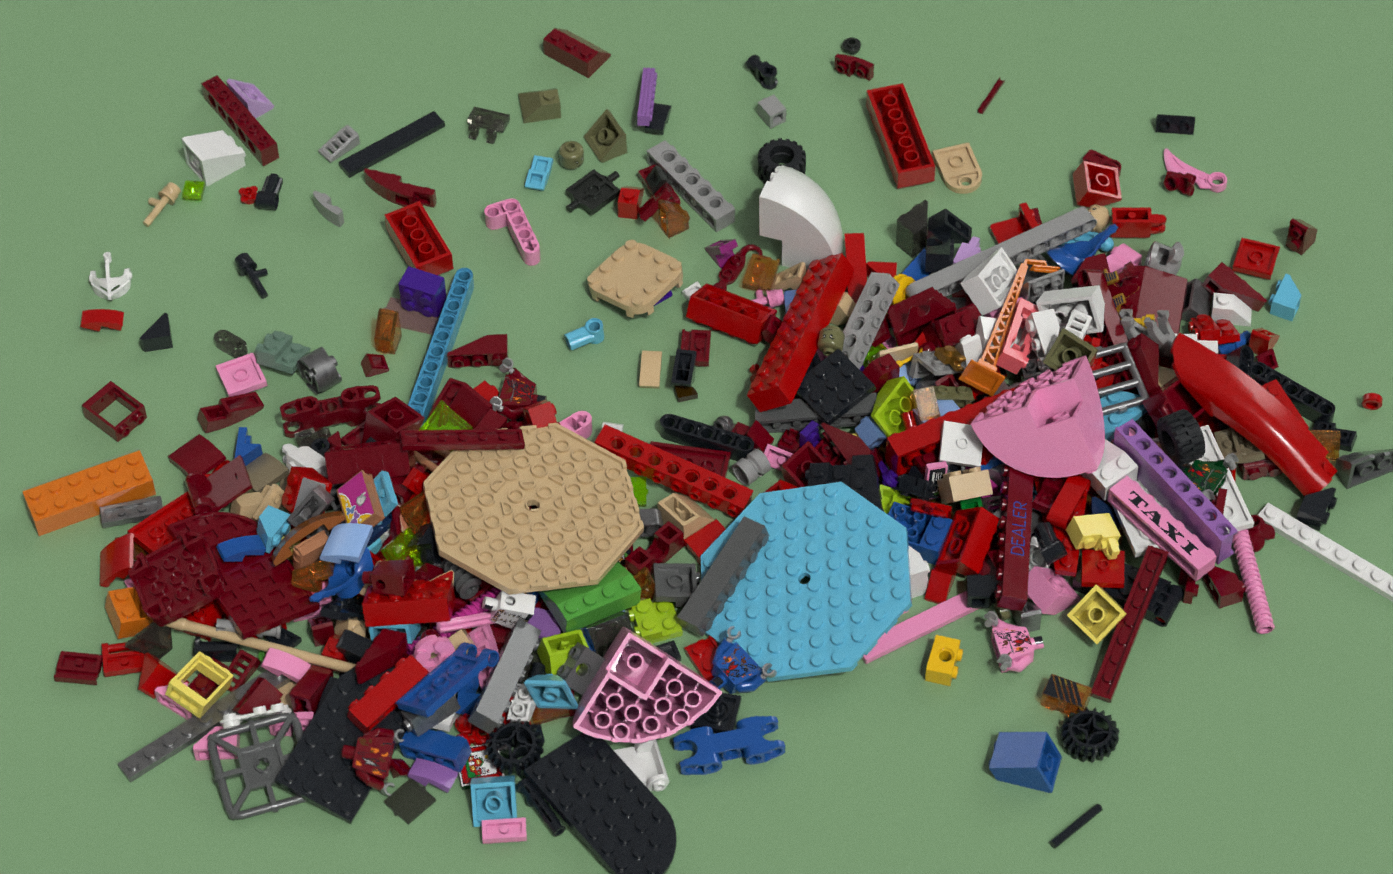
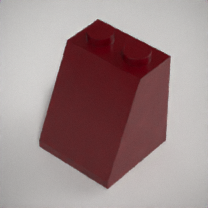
M395 396L367 411L362 443H366L370 437L376 441L400 439V430H420L425 417Z

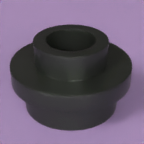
M847 38L843 41L842 47L845 53L855 55L861 49V42L857 38Z

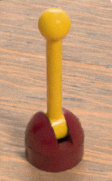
M931 341L925 342L920 346L919 353L935 351L936 346ZM913 355L902 361L897 360L896 363L901 368L903 364L912 360Z

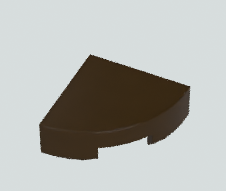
M674 385L678 402L698 399V393L692 386Z

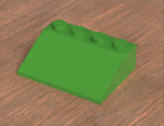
M617 562L597 585L538 591L563 632L566 633L581 629L637 605L640 602L641 588L632 574Z

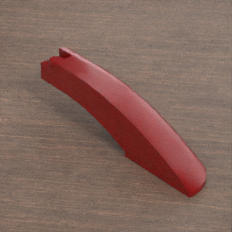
M1182 333L1177 334L1171 346L1174 372L1181 384L1211 417L1215 416L1253 443L1282 470L1304 496L1321 491L1333 480L1332 477L1336 474L1337 469L1326 458L1329 452L1290 410L1235 365Z

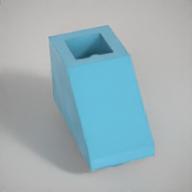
M1285 274L1283 280L1278 281L1275 289L1277 292L1271 295L1268 305L1271 306L1270 314L1293 321L1300 306L1301 293L1291 276Z
M270 505L259 516L257 534L265 545V552L270 553L274 547H277L282 537L287 535L291 529V524L287 520L291 514Z

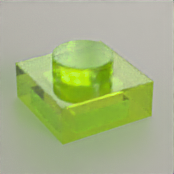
M186 180L182 193L183 200L202 201L206 187L205 182Z

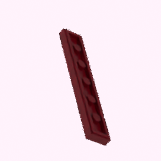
M522 429L400 430L399 433L402 451L524 449L525 447Z

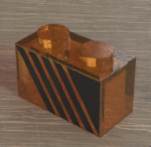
M1051 674L1042 693L1041 705L1049 710L1065 713L1067 716L1071 712L1077 714L1078 708L1084 711L1086 706H1088L1092 688Z

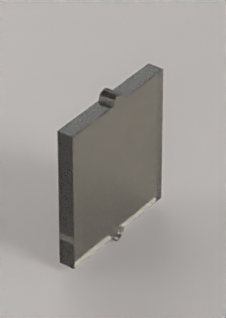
M410 778L383 802L393 811L394 816H399L409 825L435 803L436 799L426 791L425 786L422 787Z

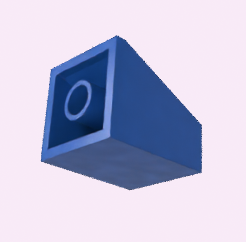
M999 732L997 741L994 743L992 759L989 760V770L997 781L1052 793L1062 756L1047 732Z

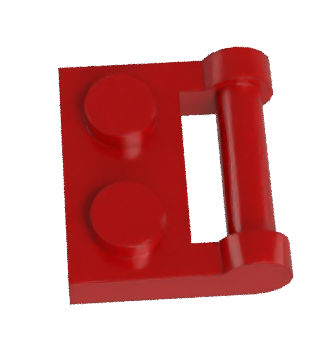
M138 638V641L110 645L109 643H102L104 676L110 677L142 672L146 653L145 638Z

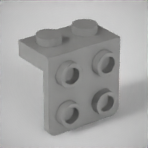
M923 351L922 353H913L909 376L914 379L923 378L930 374L940 376L963 373V371H955L950 364L944 365L934 355L935 351Z

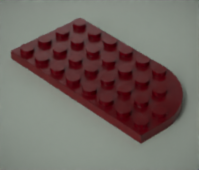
M206 512L168 525V531L174 540L181 537L180 531L187 529L188 532L201 533L211 546L223 574L225 588L224 594L215 600L243 640L320 610L319 602H310L309 597L313 594L288 559L277 566L274 565L271 557L276 547L270 553L265 552L264 555H245L243 561H223L216 548L217 545L237 537L258 535V522L235 513Z

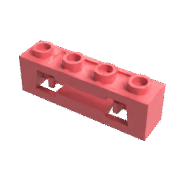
M1020 298L1015 306L996 364L1014 374H1017L1021 368L1024 369L1029 361L1027 355L1032 351L1030 333L1025 329L1019 345L1014 343L1011 348L1010 346L1016 339L1019 327L1024 329L1025 320L1033 312H1039L1037 305L1023 298Z

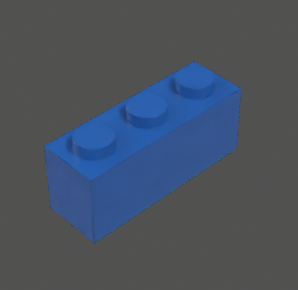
M428 730L419 737L412 731H406L402 738L404 741L399 743L404 757L413 760L419 758L432 761L457 772L462 771L472 753L467 739L462 736L449 735L443 731Z

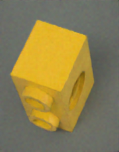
M935 635L926 667L925 681L946 686L951 685L952 678H957L959 669L956 666L957 661L961 662L963 656V649H960L961 640Z

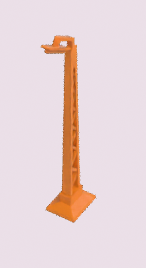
M1025 259L1023 263L1021 262L981 358L977 362L971 359L959 380L990 396L995 394L1005 379V376L996 372V364L1028 269L1026 264L1032 265L1030 271L1053 273L1059 271L1060 267L1047 266L1045 260Z

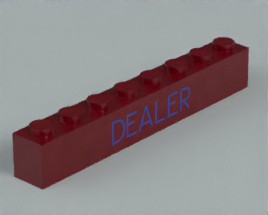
M1004 464L1001 473L1004 481L1000 490L1003 498L999 507L1002 515L998 525L1001 528V533H999L997 542L1000 545V550L996 562L999 563V568H997L995 579L998 580V585L996 586L994 597L997 598V607L1022 611L1028 596L1034 475L1021 472Z

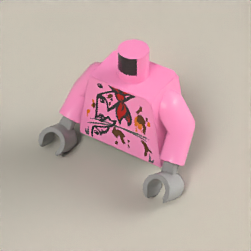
M989 611L984 615V618L987 619L985 626L988 628L993 627L991 642L1001 673L1010 670L1022 672L1033 662L1034 650L1044 648L1042 636L1030 638L1026 627L1006 623L998 619V615L994 611Z

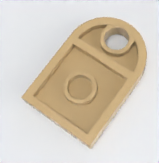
M969 142L932 151L936 166L945 186L949 190L959 194L974 192L980 187L982 171ZM962 182H968V183H970V185L965 186V185H962L961 183H962Z

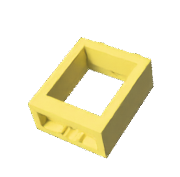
M199 651L169 682L165 695L200 719L229 689L234 675L226 668L214 662L209 656ZM196 670L219 685L207 699L183 684Z

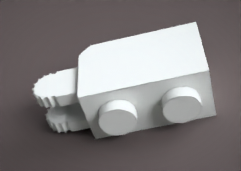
M292 444L283 445L282 452L286 454L283 457L284 464L286 463L289 473L292 466L314 468L322 476L328 477L325 457L309 446L297 448Z

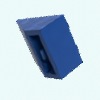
M894 502L888 515L907 528L908 544L920 553L923 561L926 560L928 563L936 565L953 520L913 512L910 506Z

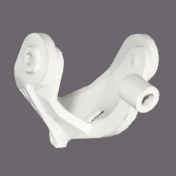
M105 252L103 257L106 278H97L96 271H90L89 281L97 296L113 300L120 298L128 292L131 287L132 272L130 268L124 269L122 276L110 277V262H112L110 252ZM117 285H120L116 290H114V291L111 290V289H113L114 287H116Z

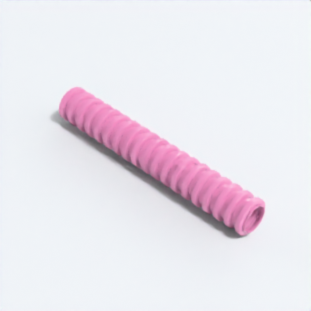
M1245 529L1233 535V548L1239 570L1241 571L1240 574L1244 582L1256 632L1267 634L1274 630L1275 625L1271 617L1272 614L1268 606L1248 529Z

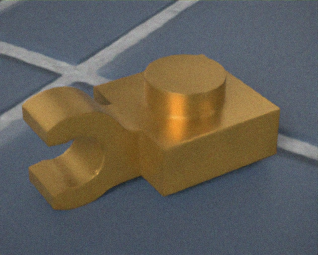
M945 346L935 349L934 355L944 365L950 364L955 371H964L961 363L966 361V357L960 354L955 347Z

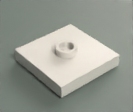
M944 421L938 462L946 461L949 464L974 468L980 467L983 444L975 434L972 426Z

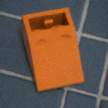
M135 587L112 590L107 593L105 609L118 639L138 636L158 626L151 621L142 609L143 606Z

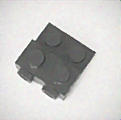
M695 563L653 564L655 602H675L676 607H684L700 583V573L696 572Z

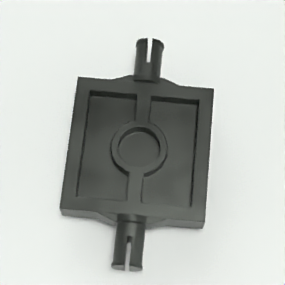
M595 169L590 171L566 189V195L574 200L566 206L567 210L572 212L577 207H582L591 215L595 214L619 196L620 189L613 184V181L620 177L619 173L614 171L609 176H605Z

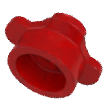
M256 186L240 188V201L248 205L254 204L258 188Z

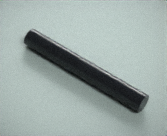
M1098 803L1051 840V847L1056 849L1103 810L1101 805Z

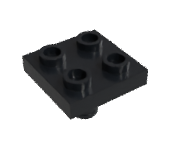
M722 693L712 707L690 725L691 729L708 726L713 729V733L734 730L742 696Z

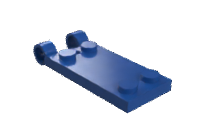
M466 642L461 643L455 652L396 702L398 708L428 718L469 681L478 676L484 668L496 666L499 661L498 652L485 648L475 658L477 655L476 646Z

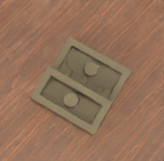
M1232 427L1214 432L1216 442L1224 459L1230 453L1236 454L1239 462H1235V464L1265 459L1264 453Z
M268 453L262 454L246 465L253 486L250 490L253 492L261 493L266 484L272 486V484L278 483L290 474L289 469Z

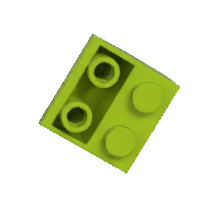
M581 629L541 639L537 653L542 664L546 667V674L557 675L558 669L566 662L571 648L577 642L589 648ZM581 664L577 666L576 672L581 668Z

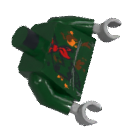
M1230 453L1222 460H1195L1189 469L1184 466H1179L1178 468L1212 503V500H1215V496L1218 494L1219 488H1222L1226 482L1228 467L1230 470H1235L1237 467L1235 462H1239L1236 454Z

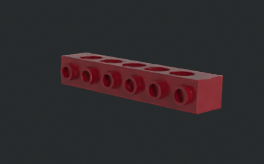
M218 75L201 83L204 99L263 167L279 159L277 142Z

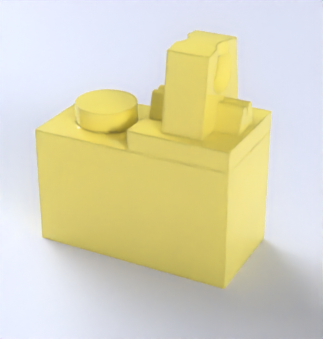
M1109 513L1074 516L1066 528L1075 549H1090L1094 547L1095 551L1102 550L1108 560L1116 559L1120 553L1118 540L1121 535Z

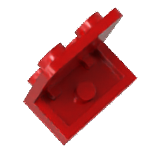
M1027 202L1019 204L1018 217L991 224L990 230L997 244L1041 224L1037 223L1033 209H1030Z

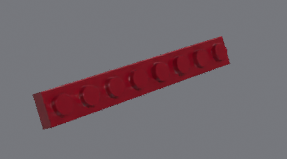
M1148 545L1123 609L1127 614L1116 626L1090 693L1092 697L1111 703L1168 558V551Z

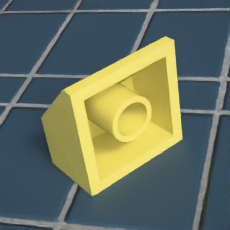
M1095 585L1067 616L1098 645L1127 613L1101 587Z

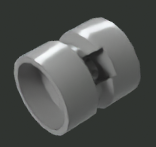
M754 449L747 454L746 458H742L734 463L732 470L741 484L749 486L758 477L769 472L771 465L762 451Z

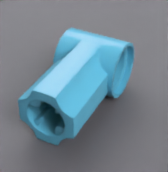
M598 318L589 319L585 326L564 334L570 350L577 349L588 343L599 344L605 337L603 323Z

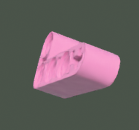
M511 198L486 206L484 214L487 228L496 230L507 226L524 263L530 266L538 264L541 259L540 246L519 201Z

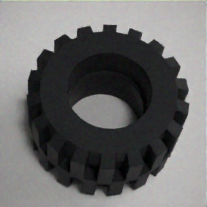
M778 138L776 141L773 139L770 140V143L766 142L764 147L760 148L758 153V175L764 184L766 181H770L771 173H776L775 169L782 165L805 174L806 153L801 145H797L796 141L791 142L787 138L786 140Z
M1181 409L1158 420L1157 433L1164 453L1178 467L1204 456V436L1198 422L1191 413Z

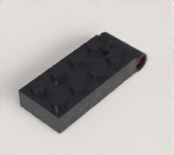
M1124 563V588L1101 587L1122 609H1124L1139 568ZM1081 565L1076 577L1073 579V589L1086 595L1093 587H1081ZM1160 577L1144 619L1154 622L1158 626L1166 627L1185 594L1184 590L1178 585H1171V581Z

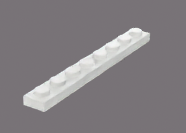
M1267 503L1258 514V516L1264 519L1265 524L1271 525L1279 535L1393 602V576L1270 503Z

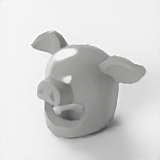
M1154 241L1149 248L1144 266L1176 275L1181 267L1182 257L1184 256L1183 246L1180 242H1176L1172 247Z

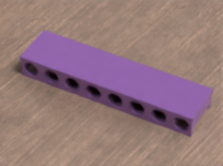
M1133 419L1120 427H1116L1113 444L1125 451L1138 465L1137 479L1176 520L1181 521L1190 533L1195 534L1200 542L1214 551L1217 556L1215 561L1217 565L1233 555L1234 551L1231 549L1233 535L1237 534L1238 530ZM1130 427L1136 431V434L1133 436H1129Z

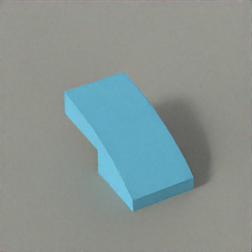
M534 155L531 169L528 171L525 188L544 191L553 166V158Z

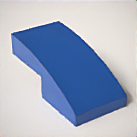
M259 535L233 538L219 543L216 547L224 562L243 561L245 555H264L266 547Z

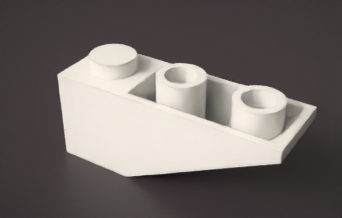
M1054 309L1033 312L1025 320L1026 330L1030 333L1032 339L1031 346L1036 352L1037 364L1042 373L1048 369L1052 370L1043 361L1059 335L1060 326Z

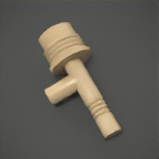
M169 182L162 191L158 192L160 200L153 197L149 198V205L155 207L143 221L146 227L152 224L167 203L170 205L175 204L178 195L181 193V189L177 185Z

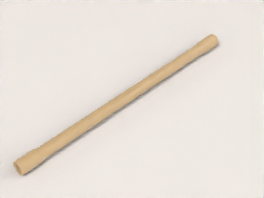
M180 618L165 625L166 627L181 631L186 630L265 652L271 647L289 653L307 663L341 672H347L356 666L353 663L254 637L243 640L239 633L216 631V627L189 621L186 618Z

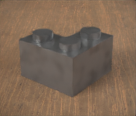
M319 485L308 494L287 520L296 527L314 516L323 514L335 498ZM323 524L305 537L308 539L323 530L329 537L332 529L328 531Z

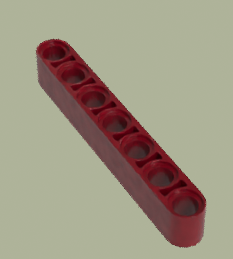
M1092 269L1080 270L1077 276L1079 287L1099 285L1104 299V327L1102 332L1096 333L1097 337L1101 339V347L1105 348L1120 343L1127 344L1128 339L1103 272ZM1122 352L1105 356L1109 366L1125 362ZM1129 369L1113 373L1114 384L1133 379ZM1136 387L1123 390L1125 392H1138Z

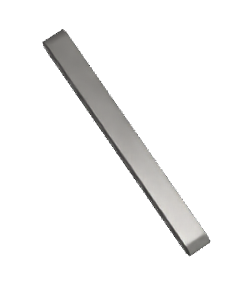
M1079 207L915 281L906 288L905 294L911 297L933 287L939 293H942L943 296H949L962 290L963 287L960 283L965 277L999 248H1003L1015 266L1025 259H1030L1048 251L1050 248L1059 246L1095 228L1097 220L1085 207Z

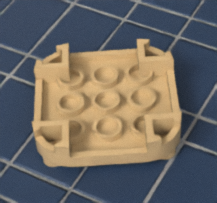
M628 240L625 245L618 248L587 277L592 298L596 302L603 299L626 310V315L634 318V314L646 312L649 316L654 312L653 306L674 286L680 288L683 284V270L681 262L648 245L637 243L635 240Z

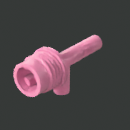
M782 289L766 290V297H764L762 290H757L755 292L756 299L752 300L762 305L769 304L772 309L785 304Z

